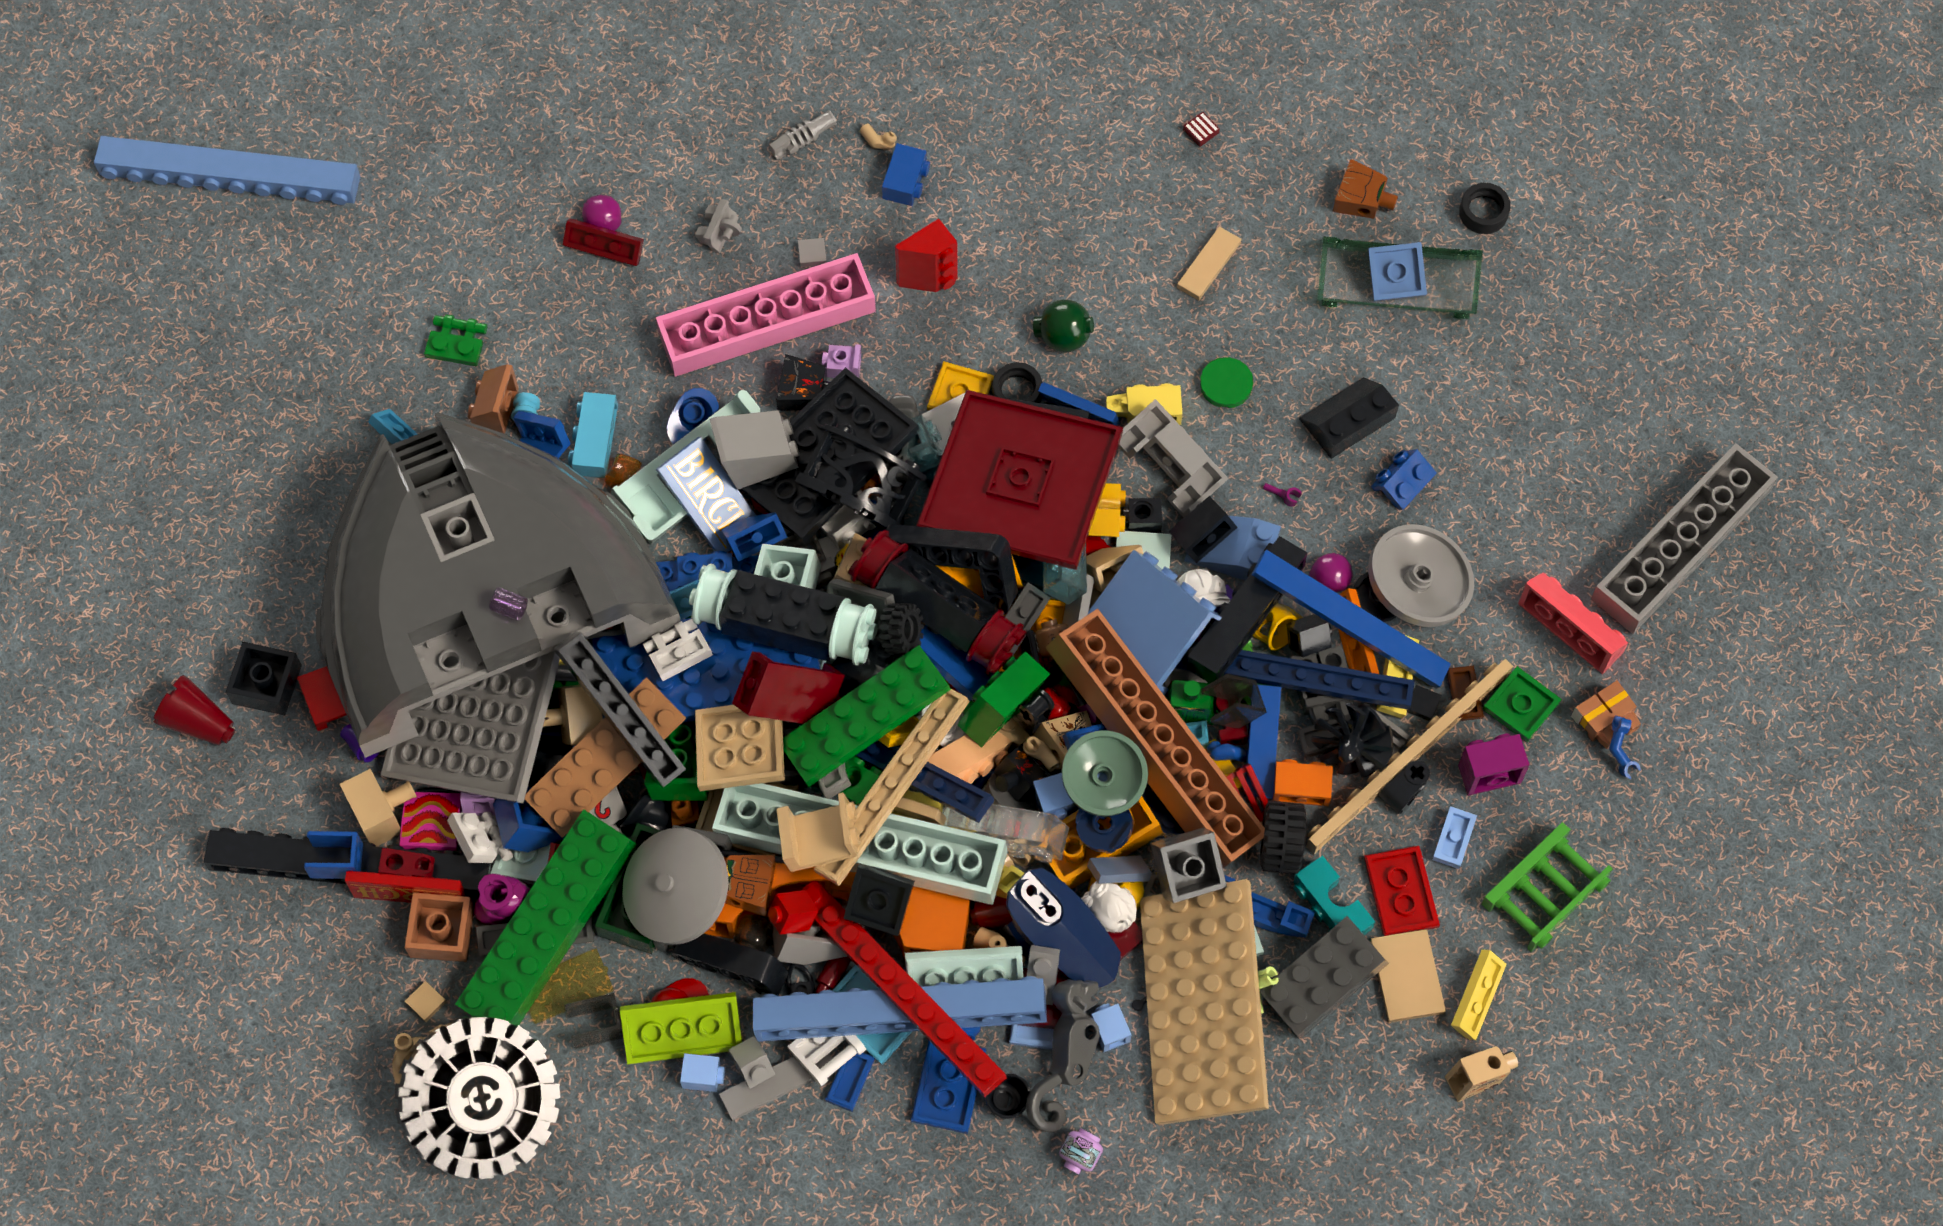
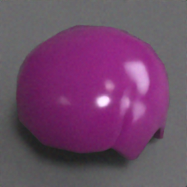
M600 194L590 197L582 208L583 222L616 231L621 225L619 203L612 196Z
M1328 553L1322 555L1314 562L1308 576L1337 593L1344 591L1350 585L1353 571L1351 564L1344 556Z

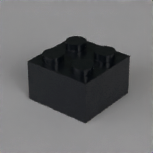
M242 641L225 692L234 705L285 716L302 664L294 652Z

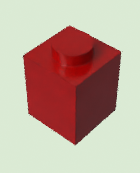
M801 890L776 894L767 915L778 933L782 935L809 931L818 909L807 891Z

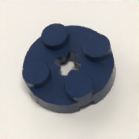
M1079 808L1076 815V830L1082 843L1089 849L1111 854L1124 846L1131 837L1134 821L1129 810L1114 816H1097ZM1110 818L1109 823L1111 827L1100 830V825L1097 823L1098 820Z

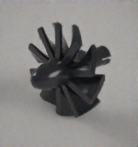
M1346 703L1351 717L1349 721L1345 720L1341 709L1327 708L1324 712L1335 719L1341 727L1331 726L1325 720L1319 718L1314 729L1326 730L1335 736L1331 738L1312 736L1311 740L1318 749L1330 744L1338 745V747L1319 755V760L1332 765H1338L1341 760L1342 762L1337 772L1341 775L1360 772L1361 777H1368L1379 768L1383 770L1394 750L1393 734L1390 725L1385 727L1378 714L1367 705H1359L1357 707L1351 703Z

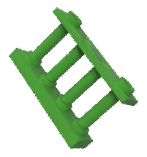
M1563 822L1484 897L1481 904L1489 912L1494 907L1502 908L1533 937L1527 947L1531 952L1537 946L1541 949L1544 948L1553 938L1550 933L1595 889L1600 893L1611 881L1608 878L1613 870L1611 866L1608 865L1599 874L1568 845L1569 841L1566 838L1571 829ZM1553 851L1556 853L1560 852L1591 883L1581 892L1578 891L1549 863L1550 860L1547 856ZM1534 869L1537 872H1543L1572 900L1562 911L1529 881L1528 875ZM1514 888L1518 891L1523 890L1553 919L1542 930L1510 901L1511 897L1508 894Z

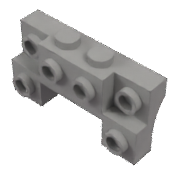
M1156 399L1123 428V434L1118 447L1129 459L1140 449L1144 448L1178 485L1179 488L1167 500L1183 518L1229 479Z

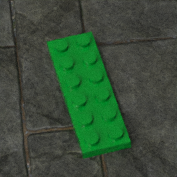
M918 645L783 738V750L808 787H810L949 692L951 688L920 645Z

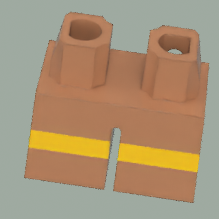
M1618 680L1598 692L1597 695H1593L1576 706L1571 715L1578 725L1581 724L1588 732L1592 742L1597 739L1606 749H1609L1613 736L1612 721L1615 715L1631 720V728L1627 735L1638 730L1641 725L1634 713L1637 706Z

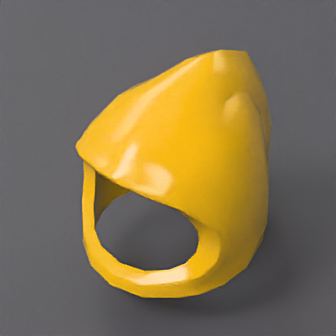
M1277 603L1253 636L1266 643L1271 650H1279L1289 643L1286 623L1303 617L1290 607ZM1272 621L1268 636L1261 634V627L1267 622ZM1276 628H1277V633H1278V634L1273 636V634H1274V632H1275V630H1276Z

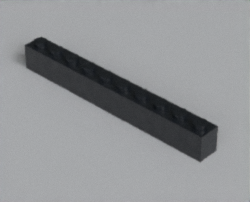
M220 828L219 831L210 830L203 863L210 871L346 884L345 879L310 878L304 869V863H350L351 847H313L307 836L303 837V839H294L292 836L282 833L275 834L274 837L264 836L259 831H247V834L236 833L235 830L230 828ZM363 842L361 872L378 873L382 847H376L373 843ZM387 845L389 849L422 853L434 857L435 864L432 878L460 880L468 897L478 898L480 896L478 890L479 882L485 875H489L493 868V863H469L465 856L455 851L446 850L442 854L432 853L427 848H415V851L404 850L403 847L398 845Z

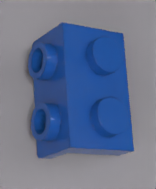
M518 411L513 417L522 436L520 441L557 458L571 444L561 420L524 411Z
M1418 449L1401 450L1392 459L1393 463L1376 475V481L1371 486L1374 491H1382L1398 510H1404L1437 473Z

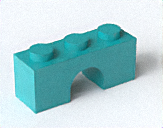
M1323 855L1295 875L1293 881L1295 885L1293 888L1296 894L1302 900L1305 898L1312 905L1311 910L1315 911L1314 917L1319 922L1324 921L1330 928L1328 932L1346 916L1352 920L1364 935L1373 930L1375 920L1359 900L1346 907H1340L1331 902L1328 892L1338 885L1340 876Z

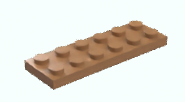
M647 677L629 694L663 740L686 719L679 709ZM604 718L526 793L525 800L563 838L569 832L583 809L590 812L640 762L609 721Z

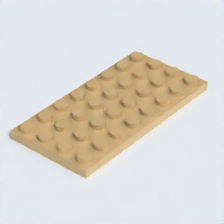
M1247 879L1227 882L1226 888L1176 903L1164 899L1163 894L1142 897L1140 901L1155 1123L1158 1125L1269 1109L1251 882Z

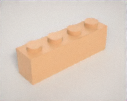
M998 731L981 748L966 734L933 753L928 762L972 784L981 775L983 777L986 776L991 769L998 766L1009 755L1008 750L1012 741Z

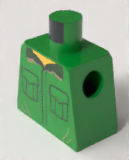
M1193 680L1171 681L1167 687L1169 690L1165 697L1185 723L1207 720V725H1214L1215 695L1212 685Z

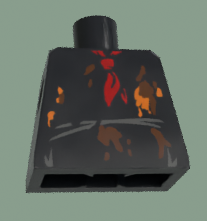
M785 354L776 397L777 410L801 411L830 383L827 381L826 367Z
M1023 743L1013 750L994 770L997 776L995 779L997 789L1001 792L1008 791L1018 802L1035 798L1034 781L1059 774L1056 770L1049 772L1040 760L1027 755L1023 749Z

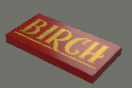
M346 871L345 882L354 898L411 903L413 893L468 897L460 880Z

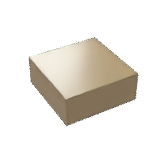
M425 981L405 1000V1003L422 1020L427 1022L446 1003V1000Z

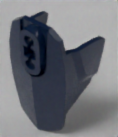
M1043 868L1027 870L1007 892L1006 908L1013 920L1005 924L998 933L1004 937L1010 946H1022V955L1026 957L1027 961H1029L1031 945L1060 949L1058 973L1068 977L1070 980L1096 981L1099 988L1113 982L1118 972L1121 952L1093 912L1071 888L1054 874ZM1029 885L1032 887L1030 896L1026 892ZM1044 905L1049 906L1048 908L1051 910L1049 916L1046 914Z

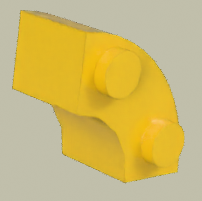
M1105 484L1089 532L1090 536L1119 537V532H1125V516H1120V506L1125 507L1126 490H1121V484Z

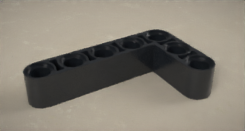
M891 524L886 527L885 530L889 531L891 539L900 545L906 543L908 550L912 549L934 565L978 569L984 600L997 609H1002L1004 615L1008 612L1018 595V587L1010 544L1005 537L991 533Z

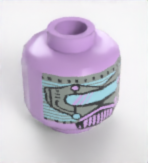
M1081 1128L1078 1132L1071 1131L1059 1152L1060 1157L1066 1161L1064 1167L1077 1174L1080 1173L1081 1169L1087 1172L1092 1171L1103 1151V1147L1099 1144L1101 1139Z

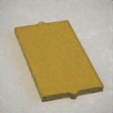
M597 948L558 965L529 1009L535 1024L614 991L607 974L609 969L603 965Z

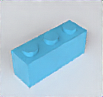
M584 392L582 402L578 401L576 415L579 418L578 426L574 425L572 440L575 442L574 450L569 451L568 465L572 466L573 470L582 476L607 477L618 410L616 395Z

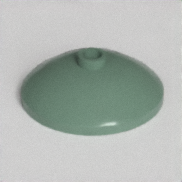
M1107 730L1088 733L1075 741L1065 755L1062 765V781L1065 791L1074 804L1090 814L1097 816L1121 814L1133 807L1145 791L1148 780V768L1145 757L1140 748L1131 739L1120 733ZM1098 773H1105L1107 781H1100L1097 777Z

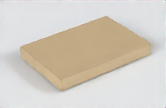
M1427 929L1371 938L1370 942L1389 963L1377 973L1388 1023L1445 1014V1005Z

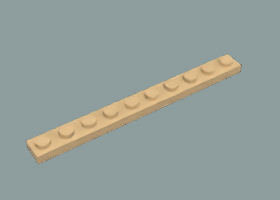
M1506 659L1499 665L1493 663L1484 672L1486 676L1480 682L1477 680L1473 681L1464 691L1466 695L1461 700L1455 698L1445 708L1447 712L1441 718L1435 716L1427 724L1426 728L1428 730L1421 736L1418 733L1414 735L1406 744L1408 748L1402 754L1396 752L1390 758L1388 767L1382 772L1379 769L1376 770L1368 778L1367 782L1369 784L1364 789L1357 788L1347 798L1349 802L1343 808L1337 806L1327 816L1328 822L1323 826L1316 825L1307 835L1309 839L1306 848L1313 854L1319 851L1378 797L1380 791L1391 779L1396 777L1410 762L1418 760L1462 719L1459 717L1463 713H1469L1476 707L1478 699L1482 701L1510 675L1513 665Z

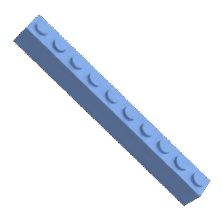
M107 136L100 137L94 160L99 175L107 179L122 177L133 182L149 180L159 185L176 183L185 188H191L193 185L203 186L211 191L221 188L229 189L231 192L238 194L247 191L255 192L260 196H269V194L280 195L285 199L301 197L312 202L328 200L338 205L355 203L360 181V174L356 164Z
M1027 976L1021 980L1011 981L998 978L992 982L982 983L969 980L963 984L951 985L947 982H940L934 986L922 987L919 985L960 1028L1047 1022L1046 991L1043 978L1038 979L1037 977ZM852 988L847 992L823 990L818 994L794 992L790 996L765 994L761 998H753V1032L758 1042L920 1031L879 988L876 990Z

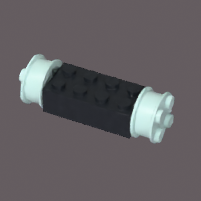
M714 564L701 567L697 589H692L689 598V604L693 605L692 620L695 624L699 625L702 622L715 624L716 628L722 630L724 635L829 662L830 659H836L839 656L851 659L854 665L865 664L869 652V640H874L877 633L878 625L874 623L876 609H874L872 604L862 607L851 604V600L846 597L732 569L730 572L717 570Z

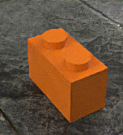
M1292 759L1276 762L1273 801L1329 806L1332 794L1333 766H1326L1323 762L1301 764Z

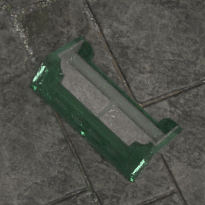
M1323 236L1320 239L1316 301H1322L1321 306L1337 308L1338 303L1449 312L1454 313L1453 318L1469 319L1470 314H1477L1483 250L1469 249L1460 251V249L1422 246L1427 295L1373 302L1368 248L1400 244L1349 239L1340 240L1337 237Z

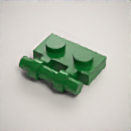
M435 315L433 325L442 327V331L430 332L424 352L425 358L477 367L483 347V340L474 337L475 333L486 334L487 324L479 323L477 319L471 318L468 320L456 319L454 315ZM452 329L466 331L465 336L451 334Z

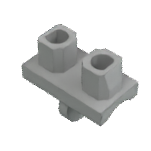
M720 199L718 205H708L705 211V218L710 224L708 227H698L695 237L701 244L708 245L716 253L721 252L726 240L728 241L731 236H739L742 230L741 226L737 223L739 217L729 207V202L725 199Z

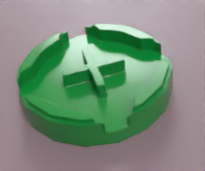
M1231 357L1218 358L1209 362L1203 369L1200 378L1202 394L1207 401L1217 407L1235 408L1243 404L1250 397L1254 384L1253 375L1248 366L1240 360Z

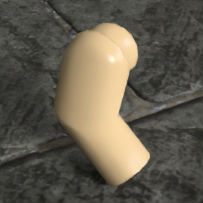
M870 124L863 125L859 130L864 139L874 149L889 150L895 146L897 137L891 131L885 132L884 135H878Z
M1030 736L1024 741L1023 749L1025 753L1040 760L1049 772L1056 770L1060 766V762L1045 742L1035 736Z

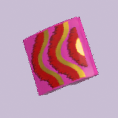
M415 792L416 798L404 802L400 846L404 849L427 848L430 850L457 851L458 841L447 820L452 813H461V793Z

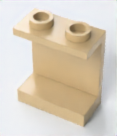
M844 792L838 794L839 805L794 816L788 806L777 808L782 858L791 872L858 856L857 845L861 844L859 831L857 827L854 828L853 819H857V811L854 802H849Z

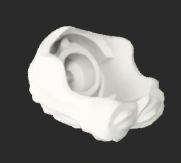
M1095 881L1091 885L1090 891L1086 892L1081 898L1107 932H1122L1129 928L1136 919V901L1125 887L1120 888L1117 884L1113 883L1098 884Z

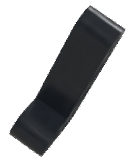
M706 933L690 942L675 944L671 953L675 959L691 966L748 983L759 994L764 992L779 996L789 974L777 958L766 952Z

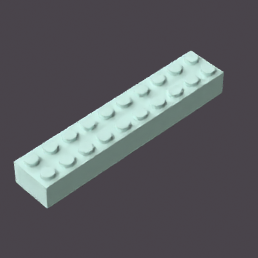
M763 783L724 788L712 830L715 833L728 835L733 844L782 855L777 808L788 806L795 816L837 806L839 801ZM890 814L850 871L856 872L859 863L914 880L915 887L993 905L1008 850L1006 840Z

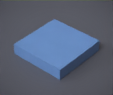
M1421 242L1368 248L1373 302L1427 295Z

